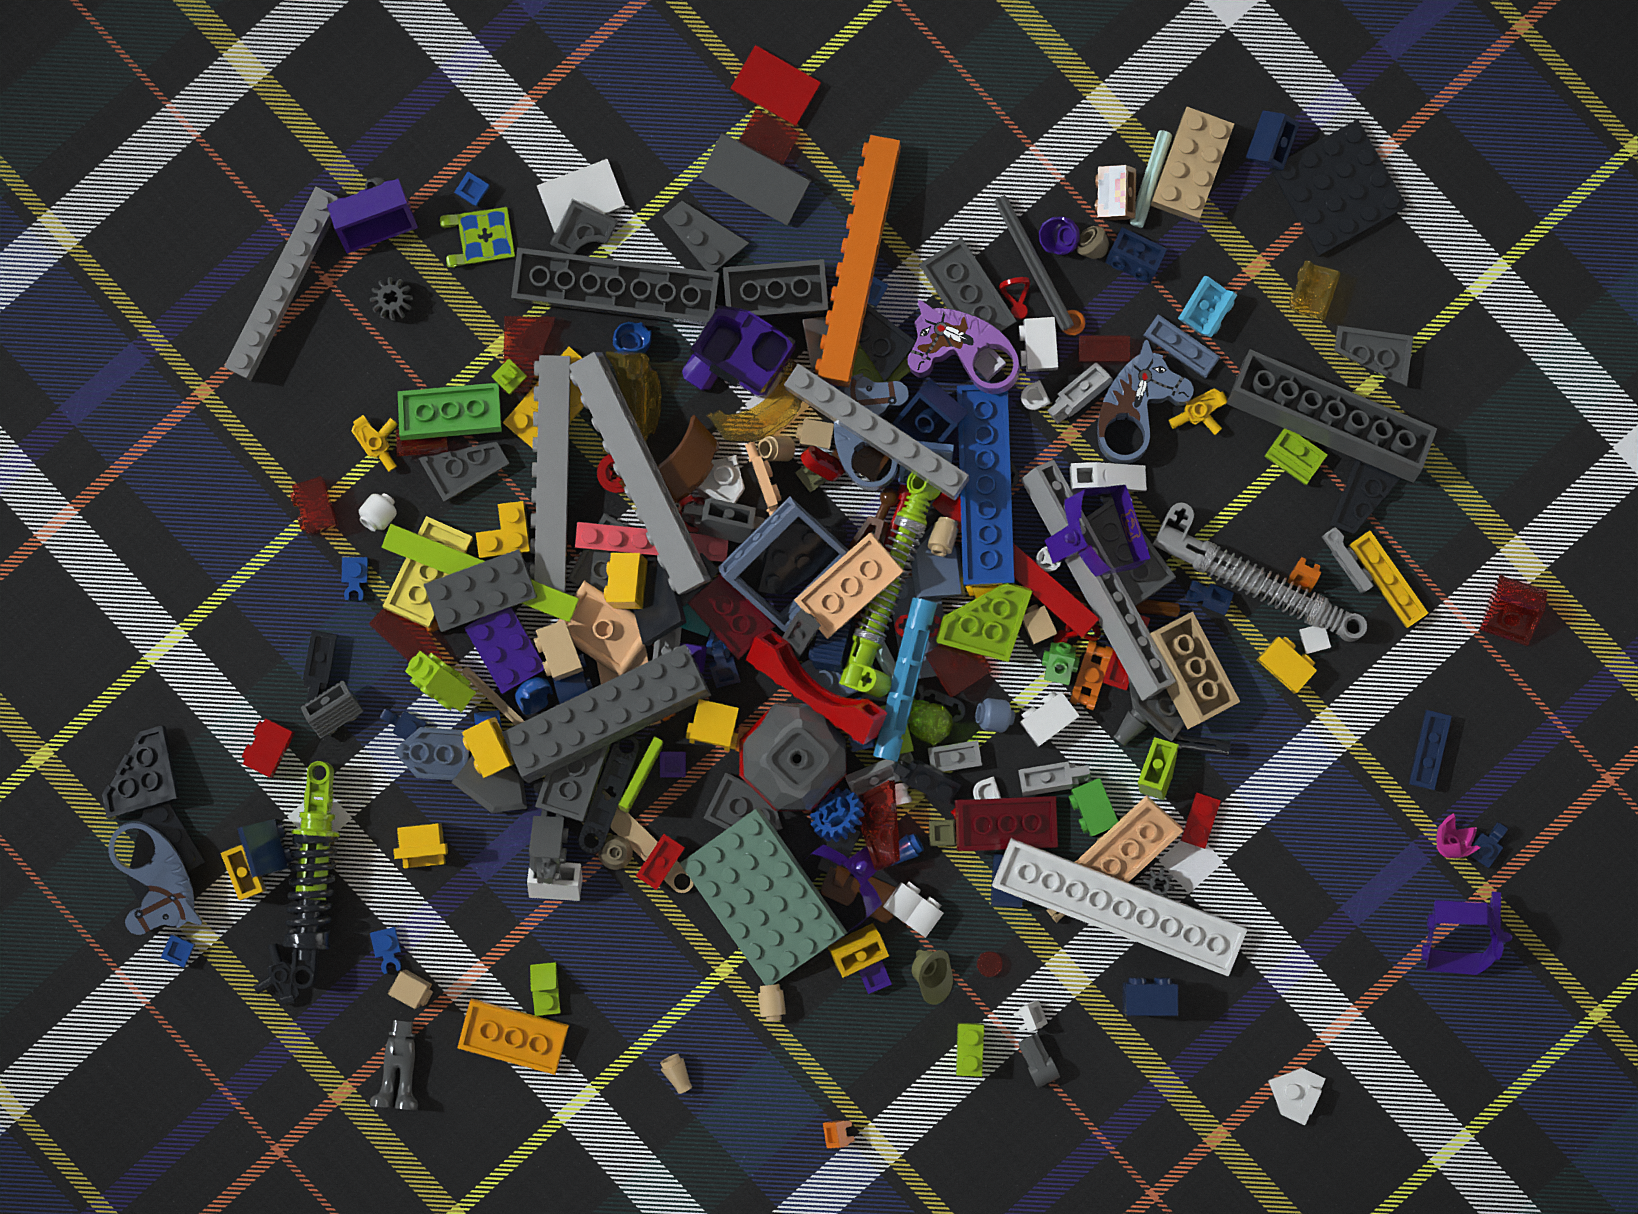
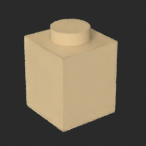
M804 418L803 424H798L796 439H800V446H815L819 449L830 451L834 424Z
M1035 604L1026 609L1022 622L1033 645L1057 634L1045 606L1039 608L1038 604Z

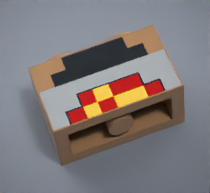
M1127 165L1098 167V174L1095 178L1096 187L1098 188V199L1095 202L1097 217L1105 220L1135 219L1136 169Z

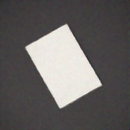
M608 159L537 185L554 232H556L572 198L605 214L626 207Z

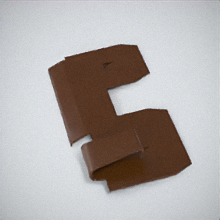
M838 865L836 869L830 867L821 886V895L849 906L854 901L857 892H860L859 887L861 885L855 877L850 876V870ZM871 876L868 881L879 895L882 905L870 917L887 923L892 919L893 914L883 906L896 887Z

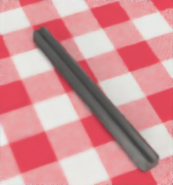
M1003 195L997 198L994 203L1061 330L1070 329L1074 323L1007 196Z

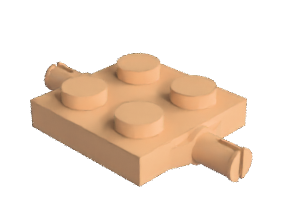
M755 441L745 444L749 462L753 464L768 507L766 511L771 515L779 508L778 501H781V496L777 485H771L769 480L770 477H773V473L768 460L763 461L762 457L758 454Z

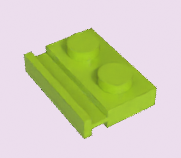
M1284 428L1264 457L1304 485H1307L1327 454L1299 434Z

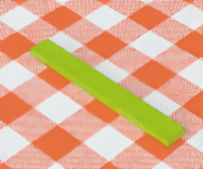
M390 524L381 547L449 575L485 562L482 559L394 524ZM531 579L537 597L522 604L571 622L580 598Z

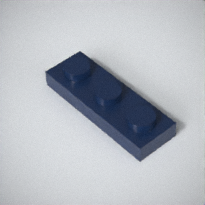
M1425 710L1408 784L1435 790L1452 716Z

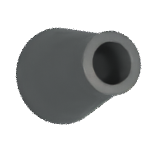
M1134 709L1131 712L1128 711L1114 738L1126 746L1129 741L1148 727V721Z

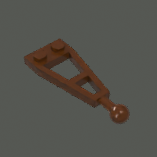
M885 488L882 490L879 497L881 505L875 518L867 517L848 545L847 549L849 551L871 533L874 528H876L874 536L882 545L884 544L889 524L884 520L890 508L896 506L899 502V494L896 489ZM860 610V611L854 616V618H857V619H858L859 616H860V614H861V612H862V610Z

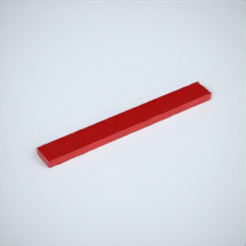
M942 493L933 502L932 506L944 517L955 520L958 523L957 528L962 532L960 496L954 501ZM1013 543L1015 580L1023 587L1030 588L1033 596L1083 639L1096 625L1099 618Z

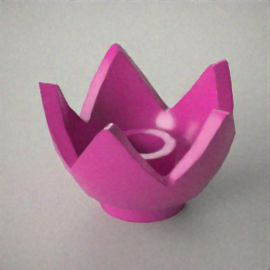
M1454 813L1451 814L1438 827L1436 835L1438 851L1446 858L1455 859L1472 854L1480 848L1478 845L1471 847L1477 828L1471 827L1456 830Z

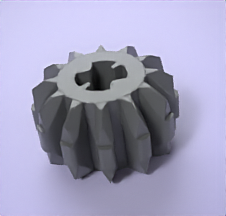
M392 277L388 278L387 286L380 280L378 283L382 289L372 288V292L378 295V297L370 298L371 303H378L373 307V311L375 313L381 311L380 317L382 319H385L389 313L390 320L395 321V313L397 312L401 318H404L405 314L402 309L405 308L409 311L412 309L409 304L405 303L414 300L412 295H405L411 288L409 286L402 288L403 281L401 279L396 282L395 286ZM395 293L397 302H391L390 305H388L387 303L389 302L387 301L386 297L393 296V294Z

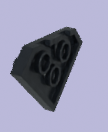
M793 521L766 548L756 589L758 592L783 595L830 564L839 553L805 522ZM822 525L840 543L845 545L848 534L846 529Z
M161 725L137 734L129 754H125L115 771L117 774L102 793L107 819H115L180 800L165 726Z
M171 803L143 810L141 822L160 831L172 843L179 853L187 873L206 862ZM142 829L138 831L130 864L131 867H140L148 862L152 863L151 859L156 854L152 837ZM128 875V884L139 902H142L149 892V887Z

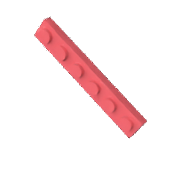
M577 522L575 548L659 555L655 545L652 546L647 539V529ZM689 533L699 555L703 553L710 561L724 562L727 559L728 540Z

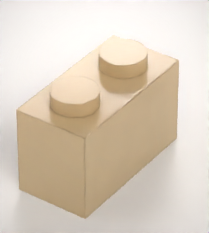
M565 620L536 630L538 637L534 638V642L538 652H544L547 660L542 662L547 677L552 675L553 679L558 681L584 671Z
M405 969L400 971L388 994L416 1009L420 1005H426L433 993V991L429 990L432 984Z

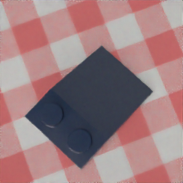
M278 819L237 828L252 878L266 876L290 868V862H293L294 859L291 858L292 851L290 847L286 848L283 838L287 837L283 823H278Z

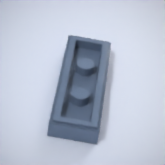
M1159 314L1143 335L1205 379L1220 358V356Z

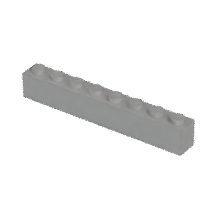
M315 187L224 366L229 371L249 381L252 380L332 222L327 204L339 199L338 197Z
M800 364L796 366L785 382L784 386L788 392L954 501L969 481L968 474Z

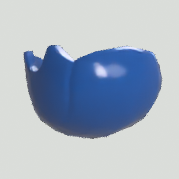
M642 322L620 324L614 331L613 345L618 353L624 357L632 359L641 357L649 350L652 340L651 330L648 331Z
M531 677L518 686L515 699L522 713L531 715L548 705L547 694L553 695V690L547 679Z

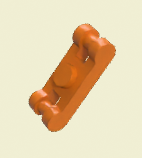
M1089 640L1069 702L1075 705L1080 703L1086 705L1087 709L1094 710L1113 648L1109 646L1104 648L1096 645L1097 642ZM1093 655L1102 657L1100 665L1091 662ZM1082 686L1092 689L1090 696L1081 693Z

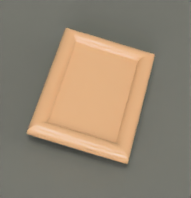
M584 580L574 595L580 599L571 622H565L577 649L620 676L628 672L645 646L642 644L635 614L629 609H614L606 602L602 591Z

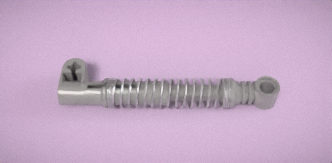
M1177 503L1166 514L1154 539L1153 546L1192 564L1193 568L1199 572L1204 573L1207 571L1209 577L1215 575L1216 580L1223 579V584L1230 582L1231 588L1236 585L1238 586V591L1244 589L1246 595L1252 593V597L1256 598L1261 593V602L1268 596L1267 605H1271L1276 600L1275 609L1279 608L1283 603L1282 612L1287 611L1290 607V616L1298 610L1297 619H1300L1305 614L1304 623L1314 627L1324 624L1325 629L1330 627L1331 632L1336 630L1335 633L1340 635L1345 641H1356L1365 634L1367 622L1361 615L1352 614L1347 611L1343 613L1344 610L1340 608L1338 611L1337 606L1332 608L1328 598L1317 594L1315 597L1316 592L1313 593L1310 599L1306 597L1308 589H1306L1303 595L1299 593L1301 585L1294 591L1292 590L1294 582H1291L1289 588L1284 586L1286 578H1284L1281 584L1277 583L1279 574L1276 575L1273 581L1269 579L1272 571H1269L1267 577H1265L1264 567L1260 570L1256 568L1257 564L1254 566L1250 565L1249 560L1243 562L1242 557L1239 559L1235 558V553L1231 556L1227 554V550L1221 551L1220 546L1217 547L1212 542H1202L1187 535L1194 518V512L1188 504ZM1179 512L1183 513V520L1177 527L1183 529V532L1166 525L1167 522L1173 525ZM1348 622H1354L1358 626L1357 634H1352L1347 630Z

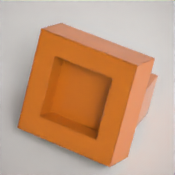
M1301 557L1287 582L1290 584L1294 582L1293 585L1297 587L1301 585V589L1305 591L1308 589L1310 593L1321 574L1319 571L1320 565L1315 564L1311 568L1305 565L1306 559Z
M829 1121L823 1123L827 1148L846 1147L855 1141L854 1136H847L846 1128L852 1126V1121Z

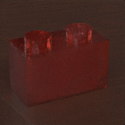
M320 476L292 485L294 492H290V497L294 507H299L301 516H298L297 519L301 531L306 530L308 535H313L339 526L323 477Z

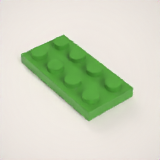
M498 383L398 391L400 440L502 432L500 388Z

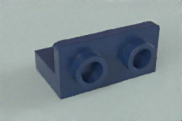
M1122 227L1105 263L1111 265L1116 270H1121L1134 276L1139 281L1150 284L1167 248Z

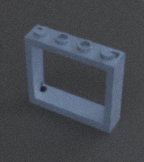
M791 497L771 514L718 567L724 579L784 632H786L794 616L801 610L800 606L793 600L779 613L738 575L798 516L839 553L803 591L849 552L842 543Z

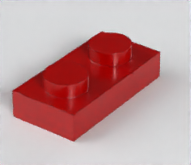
M1196 793L1180 841L1205 849L1221 800Z
M663 834L636 874V877L657 890L685 847Z

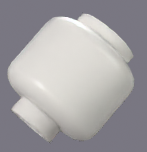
M385 493L382 495H370L359 509L360 522L371 531L384 530L397 514L393 506L395 501Z

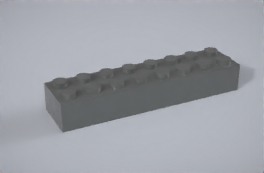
M518 248L511 298L514 302L706 325L716 310L720 275L717 272Z
M1251 349L1241 365L1226 403L1414 483L1423 469L1437 428Z
M684 644L502 732L521 777L527 783H530L697 703L699 699L703 700L711 696L691 650Z

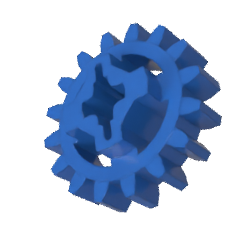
M836 788L835 794L830 792L814 808L816 812L810 814V817L814 820L811 822V826L821 838L823 837L828 842L831 838L838 842L840 836L847 839V833L850 831L855 833L854 826L862 824L859 817L865 815L861 810L864 804L849 789L846 788L842 792L840 788Z

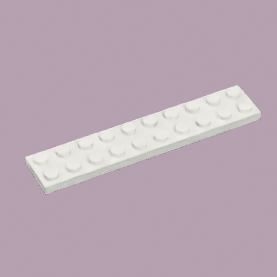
M1012 838L992 884L994 888L1226 976H1229L1247 933L1246 927L1155 894Z

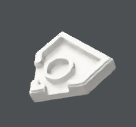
M737 455L712 460L714 466L704 482L696 488L698 494L705 499L714 498L736 503L745 489Z
M1299 1068L1268 1080L1280 1114L1305 1125L1322 1092L1321 1088L1325 1078L1306 1069Z

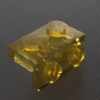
M1306 260L1304 266L1299 269L1296 289L1290 295V308L1297 314L1325 321L1341 273L1337 270L1314 265L1311 261Z

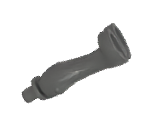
M393 1020L392 1032L389 1031V1035L392 1037L388 1038L384 1053L382 1086L380 1092L371 1097L370 1106L394 1108L396 1070L400 1068V1084L395 1108L418 1110V1102L412 1094V1077L415 1062V1043L413 1038L416 1035L412 1034L413 1022Z

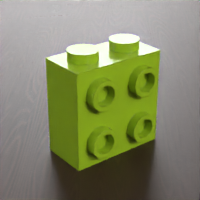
M419 651L410 660L405 670L412 677L410 680L412 684L430 698L437 700L438 703L449 711L455 708L462 712L476 693L469 687L471 681L450 665L445 664L433 653L427 656Z

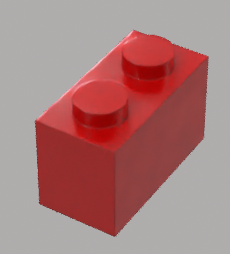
M265 718L263 722L259 721L253 732V735L256 737L252 745L248 744L242 754V758H244L242 764L269 778H273L296 732L270 719Z

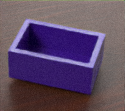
M399 179L385 181L379 186L361 190L357 194L346 198H339L327 204L335 231L347 254L418 228L410 203Z
M513 607L484 616L464 627L503 695L517 688L522 682L531 677H536L545 672L542 663L544 661Z

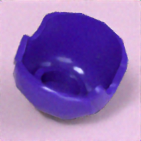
M1052 217L1045 221L1039 230V242L1048 253L1069 254V252H1073L1077 248L1080 241L1079 227L1072 219L1067 217Z

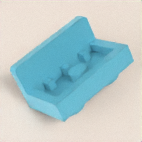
M1204 276L1178 319L1197 333L1212 337L1220 329L1221 321L1226 313L1232 309L1237 294L1226 290L1211 278Z

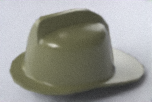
M917 950L916 959L911 969L912 975L920 985L924 1000L929 1004L936 1005L948 997L953 985V974L948 953L944 950Z

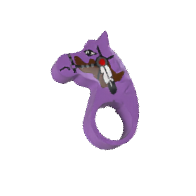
M918 300L921 315L914 322L918 338L908 355V364L915 376L920 378L928 376L936 362H942L951 355H956L974 385L985 393H1003L1016 383L1020 373L1018 356L1009 340L999 330L975 316L952 309H932L923 301ZM986 348L1001 350L1012 358L1014 363L1013 370L1008 378L1002 382L992 384L986 383L977 377L974 372V365L982 350Z

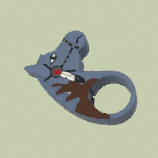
M1148 340L1144 341L1140 355L1133 358L1118 374L1110 386L1100 410L1097 426L1099 448L1108 460L1117 464L1133 463L1145 453L1150 441L1147 404L1162 403L1169 400L1176 406H1185L1193 395L1192 383L1188 379L1170 371L1163 360V355L1152 352ZM1116 418L1117 420H1125L1127 418V420L1134 422L1141 429L1143 445L1135 453L1120 455L1113 452L1107 446L1104 433L1106 428Z

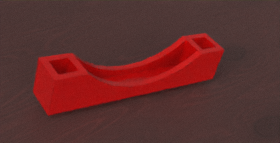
M771 629L755 637L746 660L758 671L765 673L776 684L783 686L794 697L802 700L812 707L815 712L830 720L834 726L841 728L851 735L855 741L864 745L878 736L887 716L886 711L869 699L845 698L820 686L803 669L794 655L790 643Z

